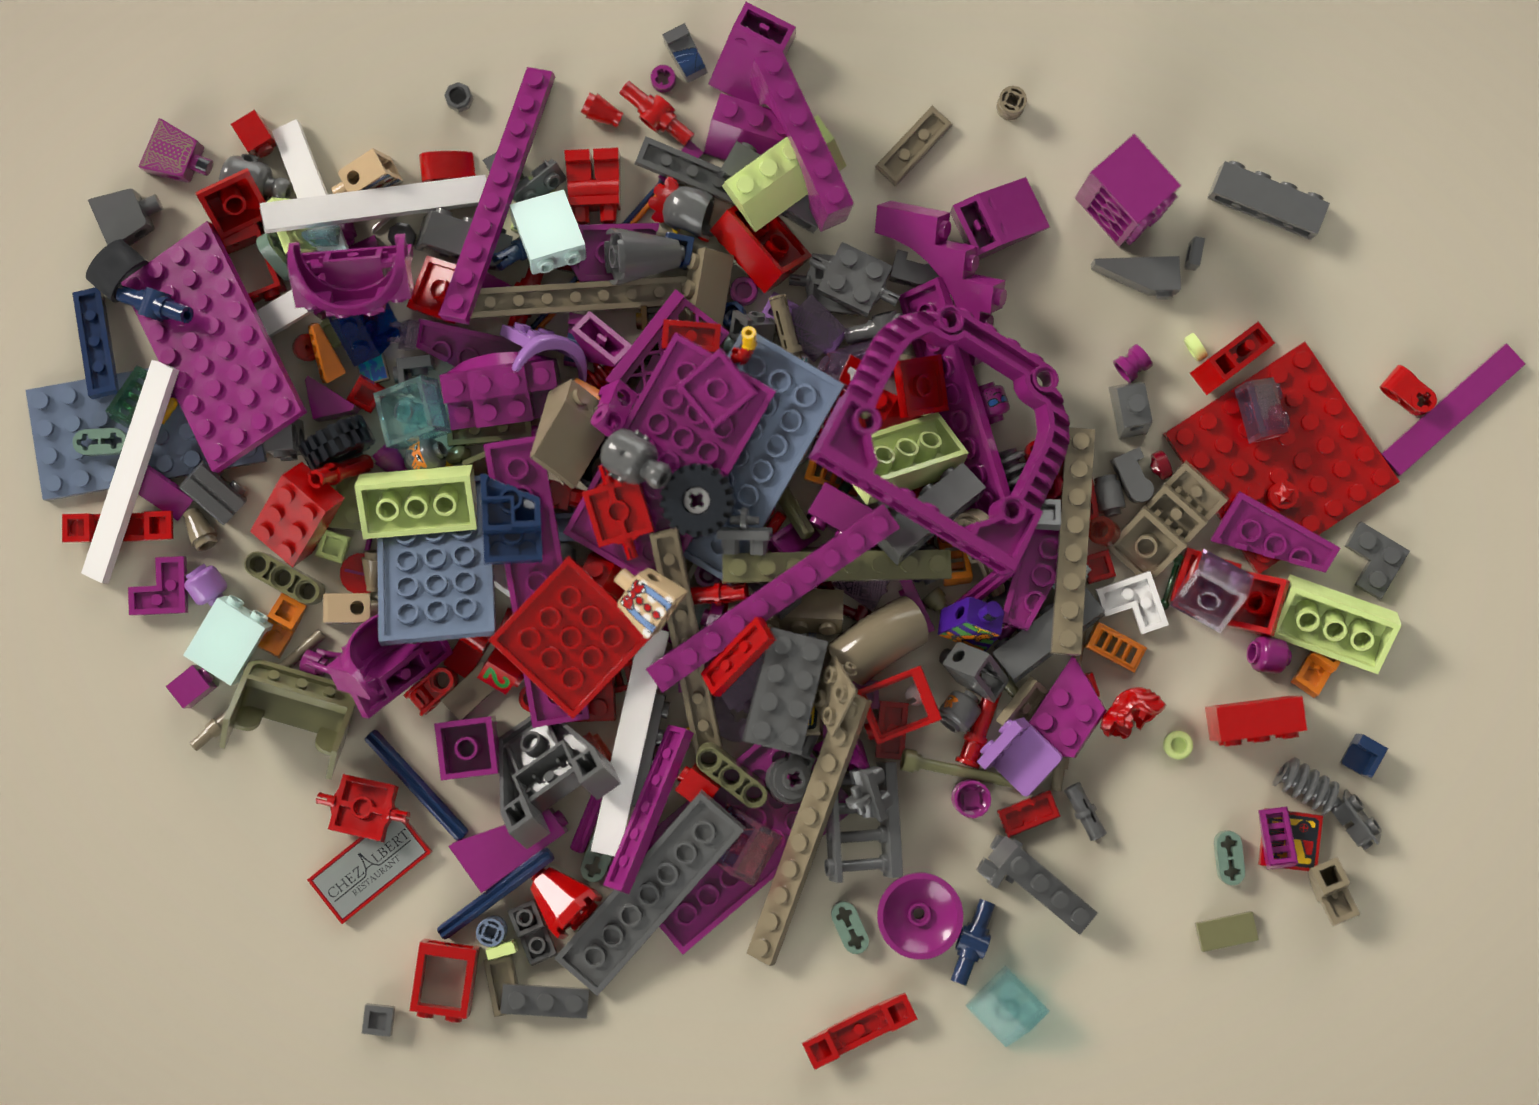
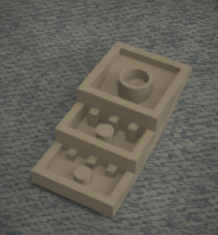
M1186 460L1106 548L1133 573L1139 575L1150 571L1154 580L1180 554L1229 498Z

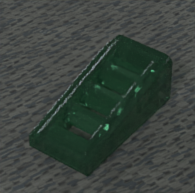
M136 365L105 410L110 419L128 429L140 397L131 391L133 388L140 392L142 391L143 385L138 383L137 380L140 378L145 381L148 372ZM130 399L136 402L135 406L126 403V400ZM121 409L128 411V416L120 412Z

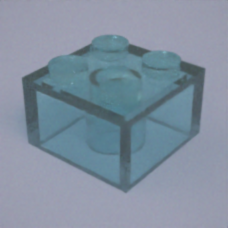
M420 375L373 393L386 447L405 450L422 439H435L451 433L438 379Z

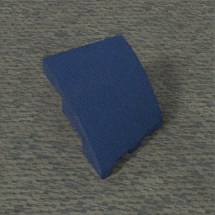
M480 474L484 564L543 562L540 497L528 492H522L512 485L501 483L490 478L489 475Z

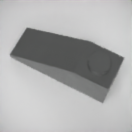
M1180 256L1094 259L1091 263V270L1146 295H1156V299L1159 300L1172 299L1173 295H1176L1181 290Z

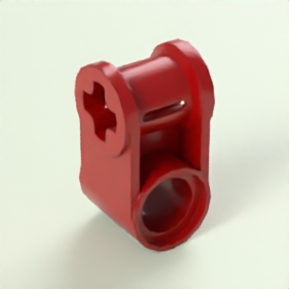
M1397 365L1379 386L1380 390L1387 397L1397 402L1414 416L1424 415L1437 404L1435 392L1402 365ZM1420 396L1424 398L1423 406L1421 407L1417 405Z
M448 667L436 668L424 679L412 686L403 696L406 699H410L420 710L419 715L424 717L458 685V674ZM441 672H445L450 678L449 685L446 688L441 687L438 683V676Z

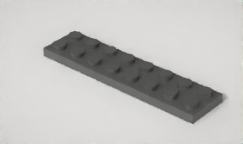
M701 790L648 850L630 894L613 890L554 959L598 996L741 835L746 827Z

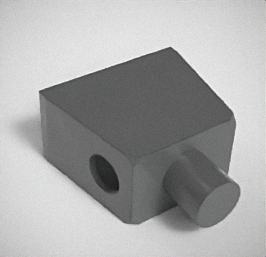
M125 189L88 200L107 245L118 239L125 241L129 246L133 245L155 229L150 215L163 210L156 194L142 200L140 194L134 189Z
M1133 382L1109 387L1118 438L1124 439L1147 434L1152 425V416L1145 383Z
M958 642L952 650L946 648L940 654L939 662L943 664L958 684L993 703L1010 681L989 653L967 644Z

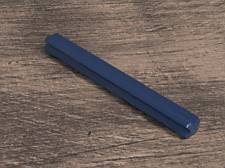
M371 731L365 737V742L456 841L465 837L469 832L465 825L379 731Z
M543 848L438 926L437 932L441 938L446 940L554 861L553 853L549 848Z

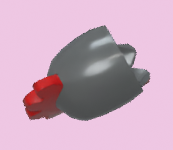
M667 177L664 182L665 185L657 184L654 187L656 197L653 196L648 201L649 207L655 210L652 214V220L658 223L665 222L672 228L673 233L679 234L681 229L686 230L703 242L708 243L710 241L709 237L713 236V233L710 231L712 228L710 221L714 208V196L700 189L679 186L677 180L673 177Z

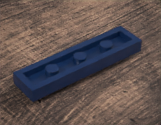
M96 287L72 292L88 396L91 399H97L118 394L120 391L104 294Z

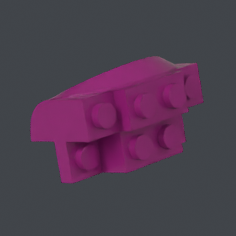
M395 234L396 245L320 252L302 253L299 242L289 243L287 263L295 308H305L306 310L320 308L326 312V316H335L337 318L361 314L374 316L384 312L386 303L390 300L393 303H401L411 299L414 290L411 271L413 259L412 244H407L405 234ZM324 273L326 282L317 276Z
M519 352L493 353L468 359L448 372L439 375L443 402L447 403L451 430L489 427L533 421L534 419L541 418L549 391L562 384L557 359L536 354L526 361L518 372L512 370V365Z
M377 614L363 622L353 632L347 644L342 647L341 655L329 663L326 668L337 689L350 693L362 717L369 719L452 655L453 651L447 640L381 646L378 636Z

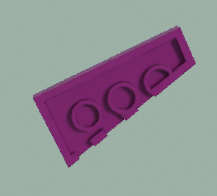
M1240 491L1210 541L1225 544L1325 573L1341 549L1339 546Z

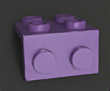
M1024 717L1014 721L1010 719L999 729L1001 733L999 738L995 742L990 740L981 749L980 752L983 755L977 762L984 769L994 767L1023 796H1029L1062 761L1063 756Z

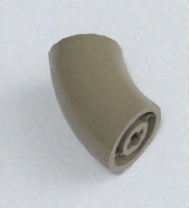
M900 596L849 627L829 643L828 648L831 656L836 655L841 664L845 665L846 662L855 664L857 674L853 681L864 685L892 663L925 645L929 636L928 626L915 602L907 596Z

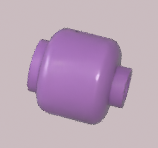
M205 564L186 575L187 580L184 583L185 589L197 605L208 603L210 607L213 606L217 598L224 596L222 593L227 589V583L217 568L212 565L206 566Z

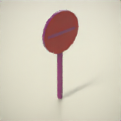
M373 538L366 540L364 551L370 550ZM356 553L349 556L340 568V579L343 586L354 594L370 593L366 591L361 560L364 557V553Z

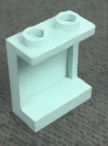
M564 189L510 204L511 221L514 229L518 230L532 274L548 273L555 268L575 265L586 259L585 242Z
M233 595L216 599L183 655L230 686L240 682L244 672L243 669L264 634L273 627V624L267 621L268 617L257 610L251 611L243 606L244 602Z

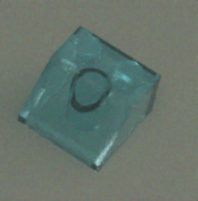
M1006 965L965 1005L1005 1047L1030 1032L1050 1012Z

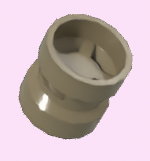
M1008 86L1002 90L996 105L997 113L1000 117L1011 121L1021 116L1027 103V96L1024 90L1018 86Z

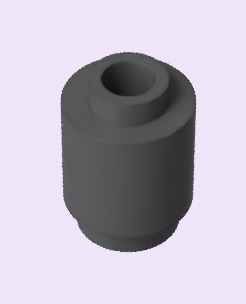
M1116 474L1095 478L1094 488L1099 513H1104L1105 517L1122 514L1121 509L1126 508L1121 481L1117 480Z

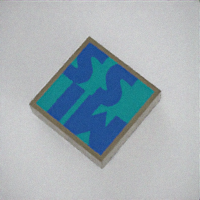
M383 352L355 359L359 376L361 374L376 383L391 380Z

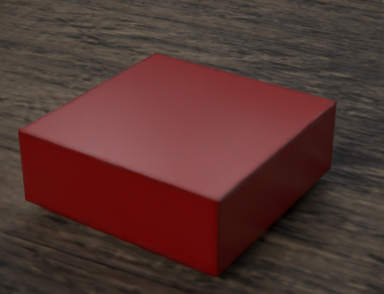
M360 374L346 400L371 414L386 388Z
M1108 549L1087 555V566L1091 569L1087 574L1088 578H1086L1088 585L1116 577Z

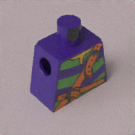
M967 597L941 610L937 635L986 652L1001 635L1004 611L995 601L987 603L974 597Z

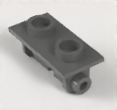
M553 159L548 162L545 160L543 161L544 163L531 172L534 177L532 180H529L527 176L518 183L513 201L517 203L549 194L566 181L567 178L557 162Z
M1347 789L1344 790L1343 800L1337 797L1331 812H1333L1342 826L1352 820L1354 824L1347 828L1346 831L1358 847L1361 846L1363 850L1369 848L1373 844L1372 839L1378 845L1381 838L1380 832H1382L1379 824L1373 817L1368 818L1363 811L1364 805L1356 794L1351 795Z

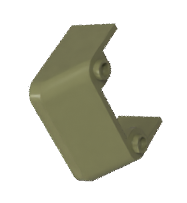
M253 660L247 664L224 716L219 748L225 749L233 728L252 731L260 725L262 718L317 733L315 739L317 750L330 756L326 779L331 780L345 743L356 703L350 693L338 690L333 680L266 660Z

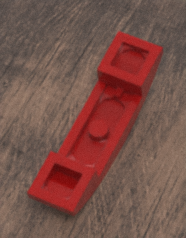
M173 511L132 513L122 542L174 539ZM62 514V542L91 543L101 514Z
M902 993L828 1027L802 1042V1045L814 1070L840 1058V1055L889 1031L893 1032L918 1020L906 993Z

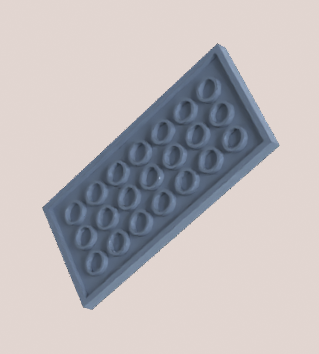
M740 333L732 349L742 348V333ZM756 333L757 346L749 362L745 365H740V363L734 364L738 369L777 392L728 477L730 478L731 486H734V498H736L732 516H740L742 508H749L750 516L760 517L759 525H749V527H764L845 384ZM729 518L723 527H740V525L730 524ZM717 531L708 536L693 537L684 553V558L722 580L723 550L721 539H717ZM740 540V553H749L750 540Z
M149 368L118 373L117 379L120 393L97 399H91L88 396L86 379L26 390L43 500L49 501L109 490L120 454L104 456L82 455L74 449L73 437L77 432L84 429L117 428L128 433ZM179 402L164 425L161 424L148 463L149 466L168 479L188 476L203 460L208 464ZM116 434L113 440H105V444H111L115 446V449L118 443H122V439L117 437ZM87 436L86 441H82L81 445L88 450V446L98 444V440L89 439ZM264 442L225 469L267 462Z

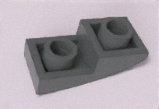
M534 899L508 910L516 935L521 940L531 966L558 954L547 925Z

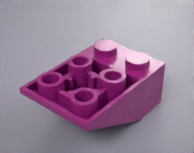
M745 2L731 29L708 85L729 96L760 105L750 83L754 58L780 47L786 56L796 37V26Z
M1026 177L969 197L954 204L950 211L964 243L978 246L977 256L979 260L1050 228Z

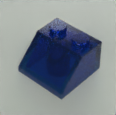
M389 302L386 303L384 312L374 316H366L364 314L351 315L346 318L329 316V321L354 367L380 356L403 331Z

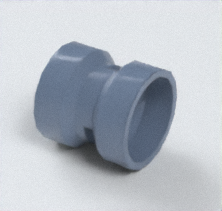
M497 915L486 917L476 928L478 941L487 947L498 945L507 935V923L502 917Z

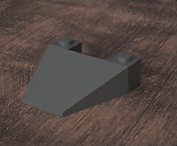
M529 716L499 737L500 814L508 833L526 849L550 834L542 812L582 785L598 800L621 784L613 765L594 746L566 723L533 728L531 716Z

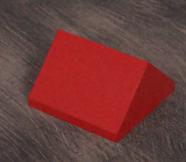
M1240 570L1224 624L1258 635L1274 636L1290 581ZM1254 578L1249 597L1235 614L1241 593Z

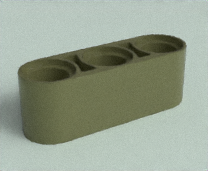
M252 552L246 557L244 562L245 569L251 576L301 603L314 605L323 600L325 588L318 580L264 552ZM260 557H263L266 561V567L263 571L258 572L255 569V562ZM288 571L291 575V580L287 585L283 586L280 583L279 577L282 572ZM309 584L314 585L316 590L314 597L311 599H307L304 595V589Z
M706 742L699 746L696 764L702 772L750 808H758L765 803L767 788L765 782L717 744ZM706 751H712L716 754L717 759L713 763H705L701 755ZM728 769H735L739 772L740 776L734 781H729L724 777V772ZM755 786L762 790V794L758 798H751L746 794L747 789Z

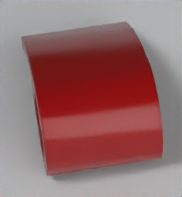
M430 151L419 155L422 183L476 176L472 152Z
M491 636L459 639L452 650L453 654L445 660L444 665L466 678L474 670L491 643L488 640Z

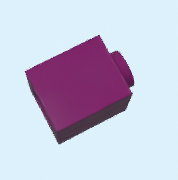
M191 665L165 686L183 709L192 708L217 688L213 682L215 679L214 675L199 665Z

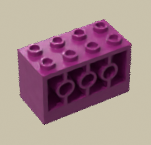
M1134 133L1089 173L1075 199L1114 243L1121 247L1125 242L1131 245L1142 235L1141 233L1147 229V226L1151 227L1163 216L1178 198L1176 192L1181 187V184Z

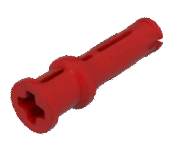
M1001 694L994 703L982 697L979 703L981 714L970 728V731L964 734L963 739L965 742L960 755L956 756L955 761L979 769L980 765L977 761L980 759L981 749L988 743L986 736Z

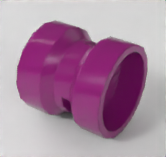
M1138 344L1133 345L1128 350L1126 357L1119 356L1113 361L1118 373L1128 383H1132L1137 379L1138 372L1147 371L1153 366L1148 354Z

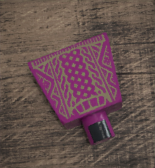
M159 118L138 167L149 175L189 183L195 172L208 176L213 167V160L202 156L204 146L199 141Z

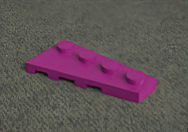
M420 318L413 345L453 366H457L474 357L502 352H520L523 348L505 337Z
M1034 530L1027 549H1025L1017 566V572L1011 578L1003 608L1004 625L1026 631L1031 626L1055 583L1059 530Z

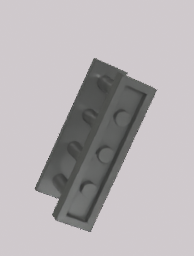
M876 762L877 767L884 770L886 777L885 781L878 785L879 791H888L894 803L886 810L888 818L880 822V826L877 829L840 832L839 815L858 813L857 809L848 808L847 803H838L837 795L826 825L828 859L825 860L824 868L826 876H829V881L842 883L843 872L880 869L885 877H903L896 762ZM850 773L845 774L841 786L853 785ZM879 841L881 843L882 855L879 858L842 861L841 843Z

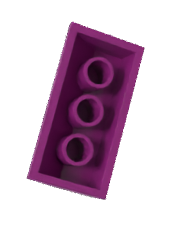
M720 93L711 119L704 154L725 161L736 141L741 144L746 142L756 148V153L762 155L786 138L787 135L771 109Z

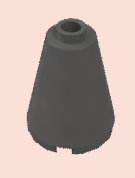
M609 228L606 234H611L610 241L604 242V260L606 273H612L614 280H609L612 285L625 284L678 268L685 259L684 246L680 245L677 239L620 228Z

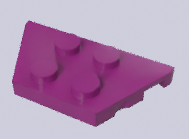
M659 223L578 225L586 248V259L575 265H570L578 282L614 280L612 273H606L604 260V242L610 241L611 234H606L609 228H620L656 235Z
M1071 657L1029 721L1063 757L1069 758L1077 757L1107 711L1077 659Z

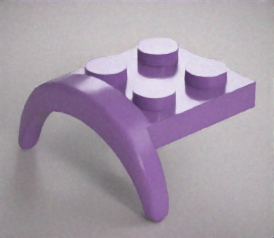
M515 322L514 326L502 324L500 335L523 347L512 365L513 371L518 372L526 361L537 353L545 350H554L572 358L576 363L579 379L586 382V358L584 352L576 343L566 337L556 335L554 331L538 327L537 331L532 330L531 326Z

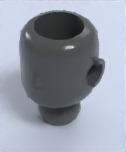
M251 154L234 155L224 162L220 171L219 181L248 168L265 201L267 198L289 199L292 190L291 182L286 178H273L270 167L258 161L257 156Z
M628 429L615 431L608 437L602 447V465L610 472L609 475L622 484L624 481L629 484H639L646 480L650 487L661 489L669 482L672 474L670 467L666 463L658 462V451L649 442L651 439L639 431L633 432Z

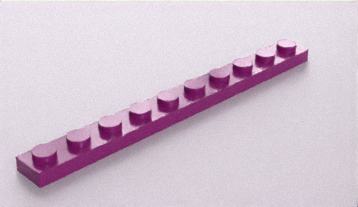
M531 67L526 68L439 312L440 317L444 320L469 325L510 204L512 203L556 78L553 71Z
M884 503L649 665L646 668L647 672L663 693L722 652L756 616L767 621L897 531L900 526Z

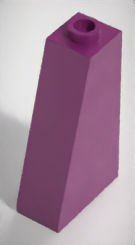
M553 808L542 812L550 834L528 849L508 833L505 824L456 841L448 847L482 893L568 831L565 827L568 821L560 810L555 812Z

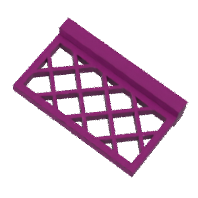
M675 289L605 379L606 384L618 379L626 384L630 378L642 377L643 386L645 387V376H651L653 371L645 372L643 361L647 356L659 354L661 359L666 350L661 348L663 319L679 320L678 316L686 307L695 314L696 322H699V318L705 323L717 322L684 298V295ZM722 326L720 333V346L727 338V336L730 334V332H728ZM658 343L659 350L652 351ZM641 365L642 373H635ZM637 393L638 395L636 397L634 404L637 402L641 393Z

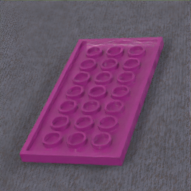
M206 221L121 282L122 286L139 291L149 287L170 294L176 303L191 307L194 311L190 323H183L173 319L161 322L139 315L138 311L133 307L158 361L179 370L173 392L212 472H221L307 413L212 223Z
M675 333L622 429H628L633 432L639 431L650 438L649 442L658 451V462L666 463L672 473L685 465L699 462L701 464H711L715 468L718 467L725 476H729L777 391L740 370L757 390L758 394L715 430H712L675 385L713 353L678 333ZM599 469L587 490L596 488L603 483ZM645 480L641 485L655 527L653 532L671 529L670 521L664 519L663 507L660 508V501L662 500V495H660L661 489L650 487ZM692 493L690 496L693 499L692 506L701 505L703 507L705 504L702 501L704 495L702 493L698 495ZM582 498L563 534L619 567L626 568L635 576L648 568L657 572L649 536L650 532L640 535L633 540L639 557L632 558L631 560H627L623 544H609L598 547L588 511ZM680 534L683 553H685L693 537L689 534Z
M754 744L736 760L765 782L766 773L770 765L779 758L785 757L786 751ZM811 753L810 757L815 759V762L811 768L813 771L815 764L817 762V758L813 753ZM728 769L724 772V777L729 781H734L740 776L739 772L735 769ZM788 775L787 779L790 780L789 785H794V781L791 780V775ZM722 786L713 796V800L727 812L731 807L738 809L763 824V827L736 872L716 862L659 926L682 955L774 878L802 801L793 804H783L772 798L767 790L765 803L761 807L750 808ZM753 786L747 789L746 794L751 798H758L761 796L762 790ZM840 787L838 803H846V799L849 796ZM686 801L657 826L647 852L691 803L690 801ZM840 814L839 821L843 820L849 814Z

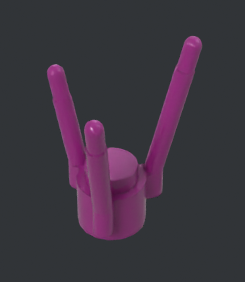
M320 648L316 652L308 649L301 659L299 670L317 676H323L325 673L330 674L326 668L329 660L325 658H337L341 653L326 651Z

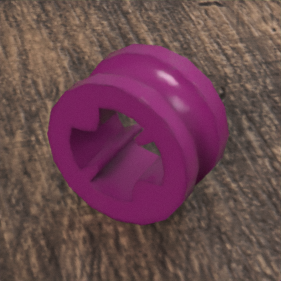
M667 65L656 66L651 72L653 88L660 93L670 92L676 84L674 70ZM660 73H664V76L666 74L670 75L668 77V84L657 83Z

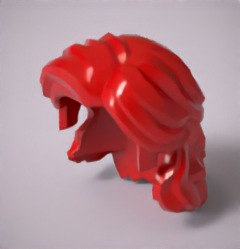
M1143 687L1128 689L1116 697L1112 703L1113 705L1103 715L1100 729L1103 730L1107 737L1113 735L1114 737L1127 739L1131 735L1134 726L1133 721L1136 722V728L1141 731L1145 723L1153 720L1156 715L1165 709L1166 704L1160 695H1157L1150 689Z

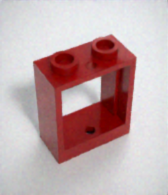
M255 223L221 240L227 253L231 254L256 244L257 238L265 232L261 226ZM266 259L265 261L274 283L248 293L253 305L261 300H275L281 296L280 293L287 291L283 279Z
M921 665L857 690L858 695L868 699V693L913 677L928 716L882 734L870 705L866 716L868 723L864 724L869 739H875L877 745L942 720Z
M431 939L420 941L409 1011L417 1012L416 1016L421 1018H434V1015L445 1016V1020L449 1022L459 1023L462 1022V1019H467L471 1014L480 946ZM427 955L467 960L461 1008L421 1002Z

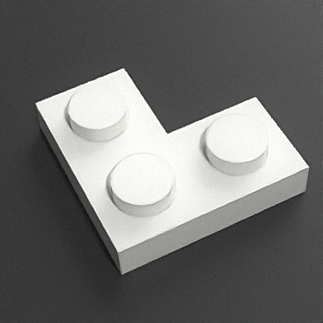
M1150 571L1095 589L1100 605L1105 610V617L1132 608L1141 634L1169 625Z

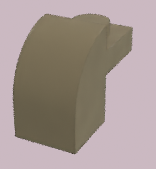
M1338 857L1312 867L1309 870V880L1318 902H1321L1332 927L1360 915L1347 888L1351 883Z

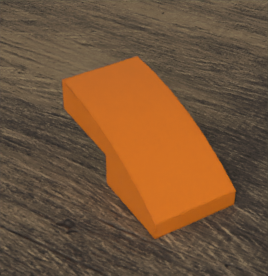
M281 593L267 615V621L273 624V627L264 634L257 647L280 659L295 633L307 606Z
M1310 651L1291 680V683L1315 698L1320 694L1331 673L1337 670L1341 661Z

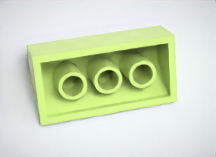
M816 115L814 119L838 170L841 171L846 167V163L834 137L819 116ZM788 137L730 177L722 185L754 232H757L808 195L799 162Z
M939 412L888 427L872 434L873 447L878 460L874 473L898 488H906L910 491L940 481V476L951 466L956 468L961 463H964L969 453ZM853 485L866 505L879 501Z
M473 465L359 474L355 483L363 539L477 530V493Z
M1290 574L1287 579L1290 583L1274 636L1271 637L1378 674L1401 627L1398 612Z

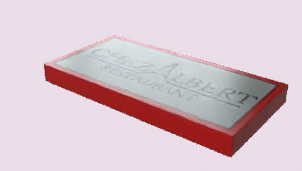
M392 820L388 826L384 842L359 837L308 878L307 881L340 923L344 924L433 851L410 822L405 824Z

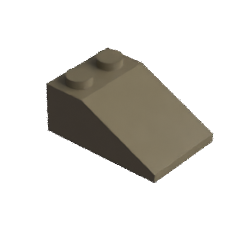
M573 379L549 391L530 454L531 459L572 489L577 486L606 436L591 424V418L598 409L599 400Z

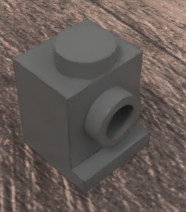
M733 310L729 334L731 339L736 341L744 327H753L757 334L773 342L776 331V323L773 318H766L764 313L758 311H750L748 315H744L738 310Z

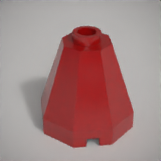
M552 867L546 870L544 868L531 878L533 883L530 889L549 930L558 939H565L569 936L566 930L570 927L573 931L580 928L596 911L598 905L595 901L601 902L603 898L596 889Z

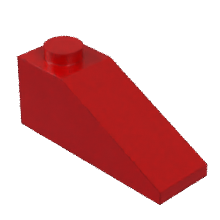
M1258 321L1190 372V375L1203 392L1208 395L1273 346L1275 342Z

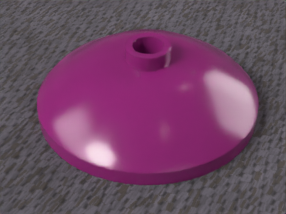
M911 873L896 879L884 891L878 904L877 922L883 939L895 952L910 959L924 960L943 954L956 942L963 926V907L958 894L949 883L930 873ZM915 909H923L924 914L921 918L914 917Z

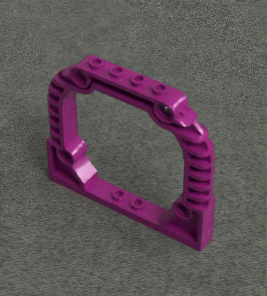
M945 305L935 312L919 311L899 316L879 330L871 341L844 396L838 400L809 458L999 574L1006 575L1016 570L1043 513L1040 509L1067 455L1068 445L1070 444V420L1063 406L1064 399L1056 388L1059 378L1052 366L1045 363L1044 359L1038 354L1030 353L1020 347V343L1016 340L1006 338L998 333L994 326L982 323L974 318L969 310L954 305ZM942 317L948 321L949 327L944 325ZM917 339H922L938 348H947L955 344L1012 380L1017 397L1024 404L1034 409L1037 434L1033 450L1011 495L992 503L989 507V519L962 527L939 513L940 510L935 505L921 502L915 498V494L906 488H898L874 473L878 460L873 447L872 434L877 432L881 426V416L875 409V406L902 352L911 342ZM1037 377L1041 379L1043 386L1039 385ZM859 417L865 420L866 429L860 426ZM1005 506L1010 511V518L1005 514Z

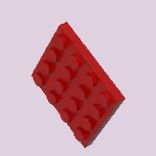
M568 556L488 641L564 712L574 719L651 638L646 639L618 607V601Z

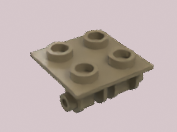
M833 655L829 665L824 670V675L817 687L813 703L831 737L835 736L857 693L852 684V680L857 674L855 664L851 662H846L845 665L841 664L836 655Z

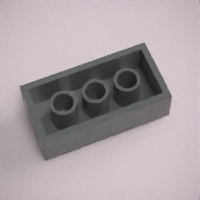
M770 628L776 641L763 653L742 741L801 755L828 641Z

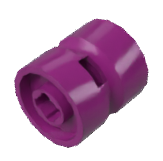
M965 779L954 786L951 793V801L953 807L960 814L968 818H977L988 811L991 806V795L984 784L976 780Z

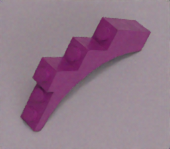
M888 201L877 205L875 233L895 239L914 250L930 264L939 277L943 278L955 306L969 310L974 318L982 323L993 326L994 318L991 314L1002 309L1007 299V291L1005 290L1006 280L975 274L979 266L978 246L948 240L951 233L950 212L895 201ZM969 354L972 366L982 363V361Z

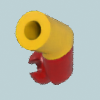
M745 327L742 330V348H733L731 350L730 359L733 363L745 365L749 362L757 346L756 330L753 327Z

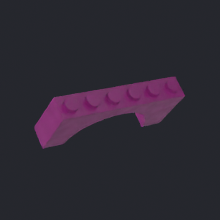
M781 47L754 58L750 83L761 106L766 104L773 111L790 141L806 183L809 209L820 232L845 222L854 202Z

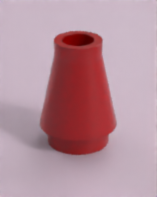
M591 92L580 112L586 115V119L612 125L617 128L624 114L597 93L595 95Z

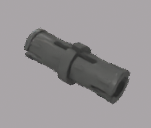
M1075 783L1067 787L1064 792L1073 805L1076 819H1080L1090 841L1103 837L1107 832L1095 812L1097 810L1095 805L1090 803L1081 783Z

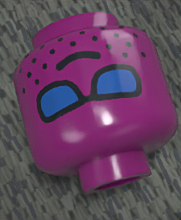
M994 381L979 386L990 425L1004 420L1003 414L1009 411L1010 404L1003 386L995 385Z

